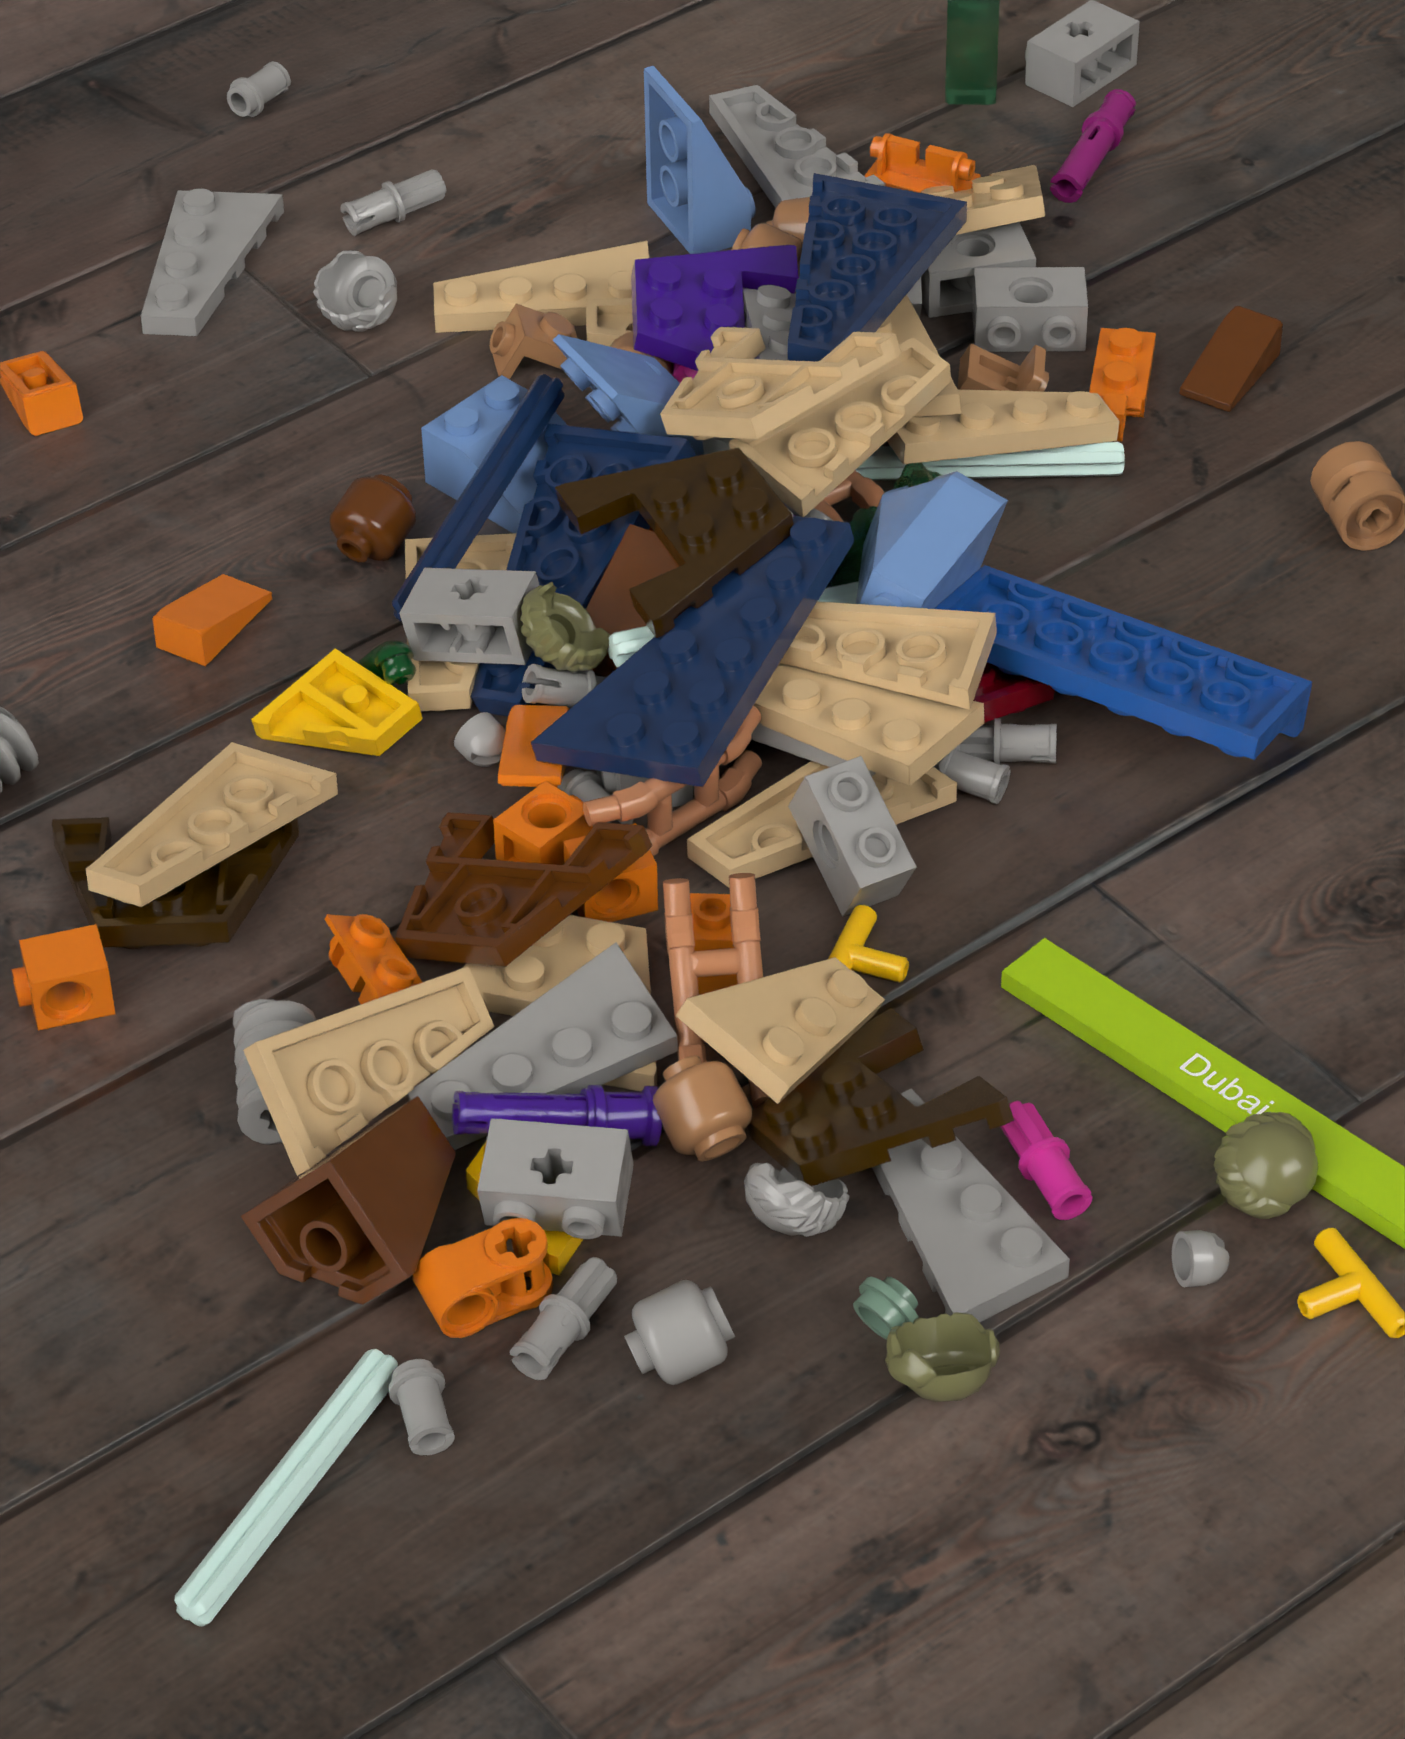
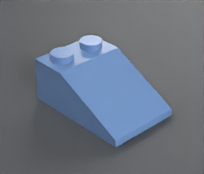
M654 66L644 68L647 204L690 254L716 252L733 247L743 228L751 231V218H754L756 214L753 196L750 190L744 187L699 116Z
M501 375L423 426L421 430L425 482L453 499L458 500L528 390ZM556 412L548 422L549 424L567 425ZM547 425L488 517L489 520L512 533H517L524 505L534 498L537 483L533 478L537 461L544 460L548 445L544 435Z

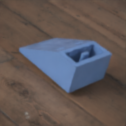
M560 334L553 339L554 343L567 358L560 365L561 369L581 391L590 386L593 391L585 398L607 423L613 422L615 419L618 421L610 428L612 431L688 439L696 456L704 455L703 440H696L693 436L667 435L660 413L680 383L654 357Z

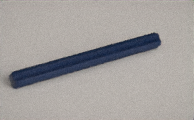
M542 374L534 380L392 601V606L395 609L394 616L400 622L402 620L399 613L423 569H455L564 399L563 382L558 377L550 378L546 374Z

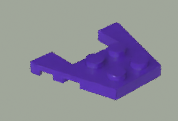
M779 245L635 259L631 275L634 350L698 371L695 360L701 351L709 350L711 353L714 348L711 336L719 327L745 328L743 288L758 290L763 285H775L795 294L797 279L799 278L796 246Z

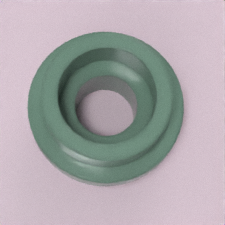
M867 1277L859 1286L861 1295L853 1303L854 1310L861 1320L882 1338L887 1340L892 1327L902 1326L903 1322L913 1323L918 1318L914 1310L918 1306L916 1297L898 1280L886 1277L882 1281L875 1277Z

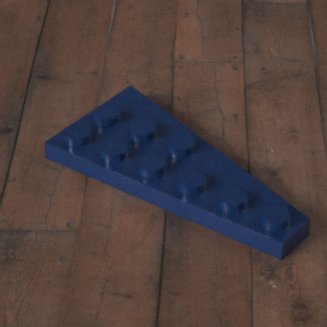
M814 173L813 192L809 201L808 223L805 226L800 259V275L796 284L795 307L792 310L788 336V360L818 362L853 332H876L967 222V201Z
M548 423L544 435L548 449L545 459L538 460L533 474V478L537 483L533 500L524 505L506 570L536 571L539 585L544 586L553 582L557 588L556 593L570 596L586 610L629 524L647 530L650 529V526L639 511H634L581 535L560 507L555 487L573 481L695 457L696 454L688 439ZM534 650L526 665L480 663L471 698L480 712L508 717L514 705H538V703H526L522 696V688L534 689L536 685L522 683L528 666L537 664L542 667L556 669L555 666L536 657Z
M793 517L794 525L791 527L790 536L741 575L733 570L712 587L713 597L698 609L692 606L688 607L674 619L675 627L659 638L654 636L531 742L536 760L703 787L854 543L850 523L819 518Z

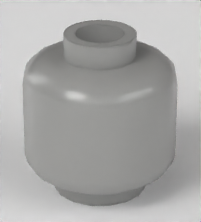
M689 1280L679 1281L637 1302L632 1309V1319L637 1330L624 1336L641 1373L645 1374L656 1369L660 1378L670 1385L680 1384L724 1362L728 1353L726 1341L735 1337L712 1287L700 1290L697 1284Z

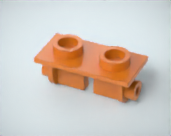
M885 133L883 137L875 136L870 146V156L876 157L877 160L864 175L869 177L874 174L885 183L886 187L921 193L924 189L936 186H953L954 192L973 188L972 180L981 177V174L974 173L975 160L968 159L965 152H957L929 145L926 149L925 160L920 159V142L894 136L890 133Z
M359 914L357 916L326 915L324 920L335 935L329 944V959L338 968L352 992H361L358 998L360 1004L423 983L415 967L408 961L391 935L389 928L380 918L366 914Z

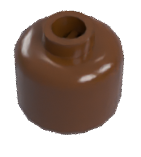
M382 474L354 480L330 515V527L337 538V547L345 556L357 562H366L368 558L378 561L389 560L397 552L416 522V512L412 505L410 492L396 479Z

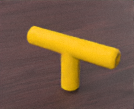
M855 906L828 959L836 957L850 970L899 983L902 982L907 976L909 961L903 956L864 947L877 920V914L869 906Z
M1326 1228L1320 1231L1315 1238L1314 1246L1339 1277L1299 1294L1297 1303L1303 1316L1313 1319L1359 1300L1390 1338L1404 1336L1405 1311L1336 1228Z

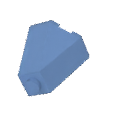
M958 471L938 476L932 481L909 488L908 486H903L884 493L863 544L856 604L934 609L980 569L1008 500Z

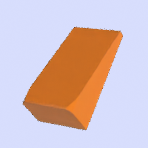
M40 351L0 362V384L22 423L32 435L45 434L82 422L83 413L76 383L47 352Z
M222 574L166 605L153 616L156 648L206 667L273 599L272 592Z
M514 705L511 708L507 719L500 759L498 784H501V786L537 787L544 781H547L555 787L561 785L567 765L537 761L531 742L569 710L567 706Z

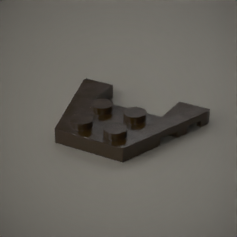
M739 447L573 481L555 487L560 507L581 535L631 512L639 511L678 563L679 567L629 589L633 607L656 638L665 635L675 627L673 617L691 604L692 607L698 609L713 597L711 587L734 570L735 573L741 575L790 536V529L794 525L791 512Z
M109 817L52 819L54 846L89 925L97 924L102 946L140 949L152 945L187 944L189 946L201 947L211 943L230 942L298 838L299 824L297 817L143 907L124 903L118 899L88 890L86 868L104 854L111 845Z
M890 1008L854 1033L778 1104L769 1097L753 1109L752 1119L747 1127L754 1142L797 1180H801L812 1187L890 1162L891 1157L888 1149L922 1139L931 1148L956 1141L954 1128L986 1118L989 1129H993L1014 1121L1007 1097L980 1076L920 1106L912 1104L876 1074L924 1050L917 1028Z

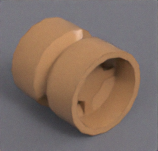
M1361 441L1345 442L1330 449L1319 459L1313 468L1310 480L1313 492L1324 510L1329 514L1331 522L1341 539L1350 548L1361 551L1375 550L1390 544L1402 534L1405 529V493L1398 482L1392 477L1391 471L1380 453L1371 444Z

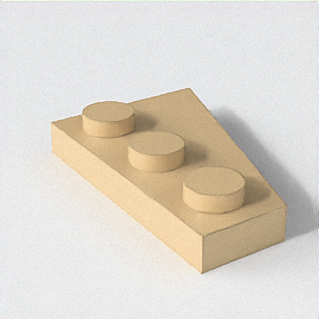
M834 957L687 998L676 1014V1017L778 1104L875 1015L885 999L867 985L859 974L847 968Z

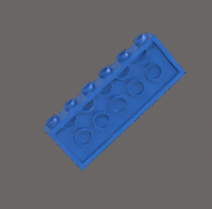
M986 565L982 566L934 608L995 613L997 634L987 663L997 666L1000 671L1006 674L1023 675L1050 685L1058 693L1070 696L1077 695L1105 705L1113 713L1123 716H1135L1162 726L1170 734L1190 736L1217 746L1222 752L1231 756L1247 757L1255 760L1279 733L1297 737L1304 728L1312 681Z

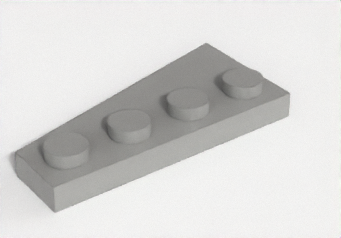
M615 942L417 1085L407 1094V1099L410 1101L419 1096L453 1149L456 1150L487 1136L488 1133L454 1134L452 1104H458L454 1103L453 1099L455 1091L580 1094L581 1089L587 1088L588 1085H603L677 1052V1034L617 942Z

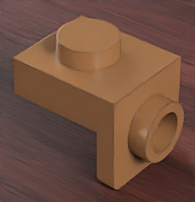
M516 303L505 322L501 321L496 325L490 339V351L493 354L498 376L502 375L510 379L524 356L561 369L560 365L567 358L554 343L553 339L558 334L577 338L574 324L557 313L547 312L544 314Z
M971 343L960 358L957 389L1044 392L1049 381V373L1045 371L1046 349L1035 344L1019 366Z

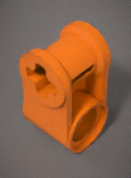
M512 1218L501 1221L490 1229L456 1243L439 1246L426 1253L419 1260L412 1279L443 1334L450 1338L471 1336L490 1324L521 1311L538 1307L546 1296L551 1295L553 1277L550 1268L543 1262L548 1249L545 1231L538 1223L529 1219ZM508 1239L512 1241L513 1252H507L506 1242ZM525 1277L531 1278L532 1287L530 1290L526 1289Z

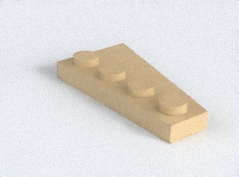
M911 337L899 344L902 354L897 359L771 431L765 438L751 443H742L734 438L729 441V448L739 447L780 500L801 517H805L951 382L950 364L915 337Z
M958 389L960 393L961 414L912 417L887 440L903 464L1117 441L1120 421L1098 393L1085 391L1040 392Z
M469 966L257 1041L243 1051L295 1173L298 1176L320 1162L333 1149L359 1132L372 1119L402 1099L415 1086L432 1073L441 1069L495 1026Z

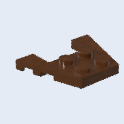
M448 812L443 817L439 826L444 837L441 845L431 847L425 861L430 870L425 885L415 886L395 935V940L406 958L506 967L647 853L652 847V843L644 825L597 822L563 865L487 860L482 858L495 843L492 815Z

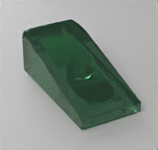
M1000 0L947 1L945 102L947 104L992 105L996 103Z

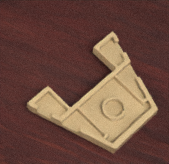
M1035 165L989 174V176L972 180L973 188L954 192L953 186H936L921 191L924 194L967 201V222L956 235L1045 217L1043 195Z
M719 327L711 336L714 346L711 353L709 350L701 351L695 360L698 372L692 380V377L683 378L660 415L667 435L693 436L696 440L719 437L736 438L742 443L755 442L765 438L771 431L897 359L902 353L895 333L853 332L818 362L754 359L766 349L759 328Z
M574 915L566 917L506 967L469 963L462 967L469 966L489 1012L514 1016L617 942L651 994L646 928ZM656 1061L603 1085L641 1092L644 1086H657Z

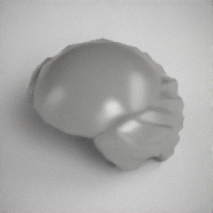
M342 251L328 265L321 268L316 275L313 293L318 299L317 306L324 317L330 319L333 325L344 331L364 332L367 329L381 325L389 319L397 302V280L387 262L378 257L365 256L359 251Z
M769 1163L752 1164L744 1180L746 1202L755 1217L770 1229L790 1236L804 1235L807 1237L831 1230L836 1225V1222L841 1219L850 1197L847 1194L846 1185L839 1179L811 1187L809 1184L797 1180L785 1168L779 1171Z

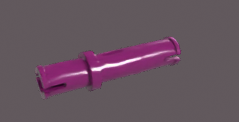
M1122 89L1109 91L1098 111L1091 113L1083 122L1081 137L1050 181V183H1054L1051 184L1050 190L1058 200L1065 203L1076 202L1082 196L1084 188L1099 168L1106 154L1114 150L1122 141L1124 135L1123 128L1136 111V109H1133L1136 106V101L1127 91Z

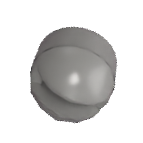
M479 713L470 718L460 728L455 737L454 746L469 762L480 767L493 766L498 764L501 759L505 729L490 713Z
M1203 1230L1179 1231L1175 1235L1172 1244V1265L1178 1283L1182 1287H1195L1218 1282L1229 1266V1253L1225 1249L1223 1240L1215 1233Z

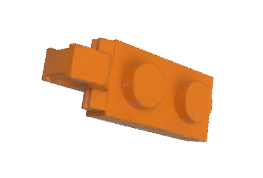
M1132 328L1100 329L1089 392L1098 393L1120 421L1117 441H1123L1127 416L1144 418L1156 333L1141 332Z

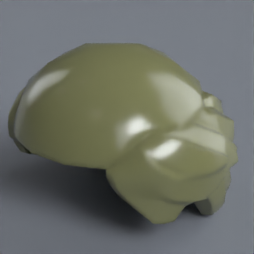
M553 582L544 586L540 585L527 593L521 605L522 615L520 620L523 623L521 633L527 637L526 644L534 650L536 657L554 665L557 671L568 670L573 674L580 670L589 671L601 664L607 655L611 634L603 628H595L590 614L579 602L568 595L556 593L557 588Z
M1284 1112L1253 1114L1246 1117L1244 1122L1231 1126L1227 1130L1226 1136L1222 1137V1144L1214 1155L1216 1158L1214 1161L1215 1172L1217 1173L1216 1183L1220 1186L1221 1194L1227 1199V1203L1252 1217L1271 1219L1287 1213L1292 1205L1306 1198L1315 1185L1318 1172V1159L1311 1132L1297 1118Z
M955 1312L950 1316L944 1313L938 1317H928L927 1319L918 1317L913 1323L903 1322L902 1326L892 1327L887 1337V1357L885 1362L889 1373L894 1379L907 1385L922 1398L934 1402L961 1401L978 1392L991 1375V1368L995 1367L999 1360L1000 1348L994 1331L992 1329L985 1330L972 1314Z

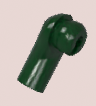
M397 640L386 641L378 645L357 662L390 685L395 683L398 685L410 681L416 672V667L411 661L414 658L411 648L406 643Z

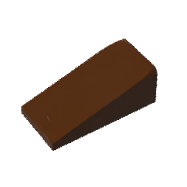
M1235 306L1223 319L1180 387V395L1230 412L1280 355L1282 322L1265 314L1241 306Z

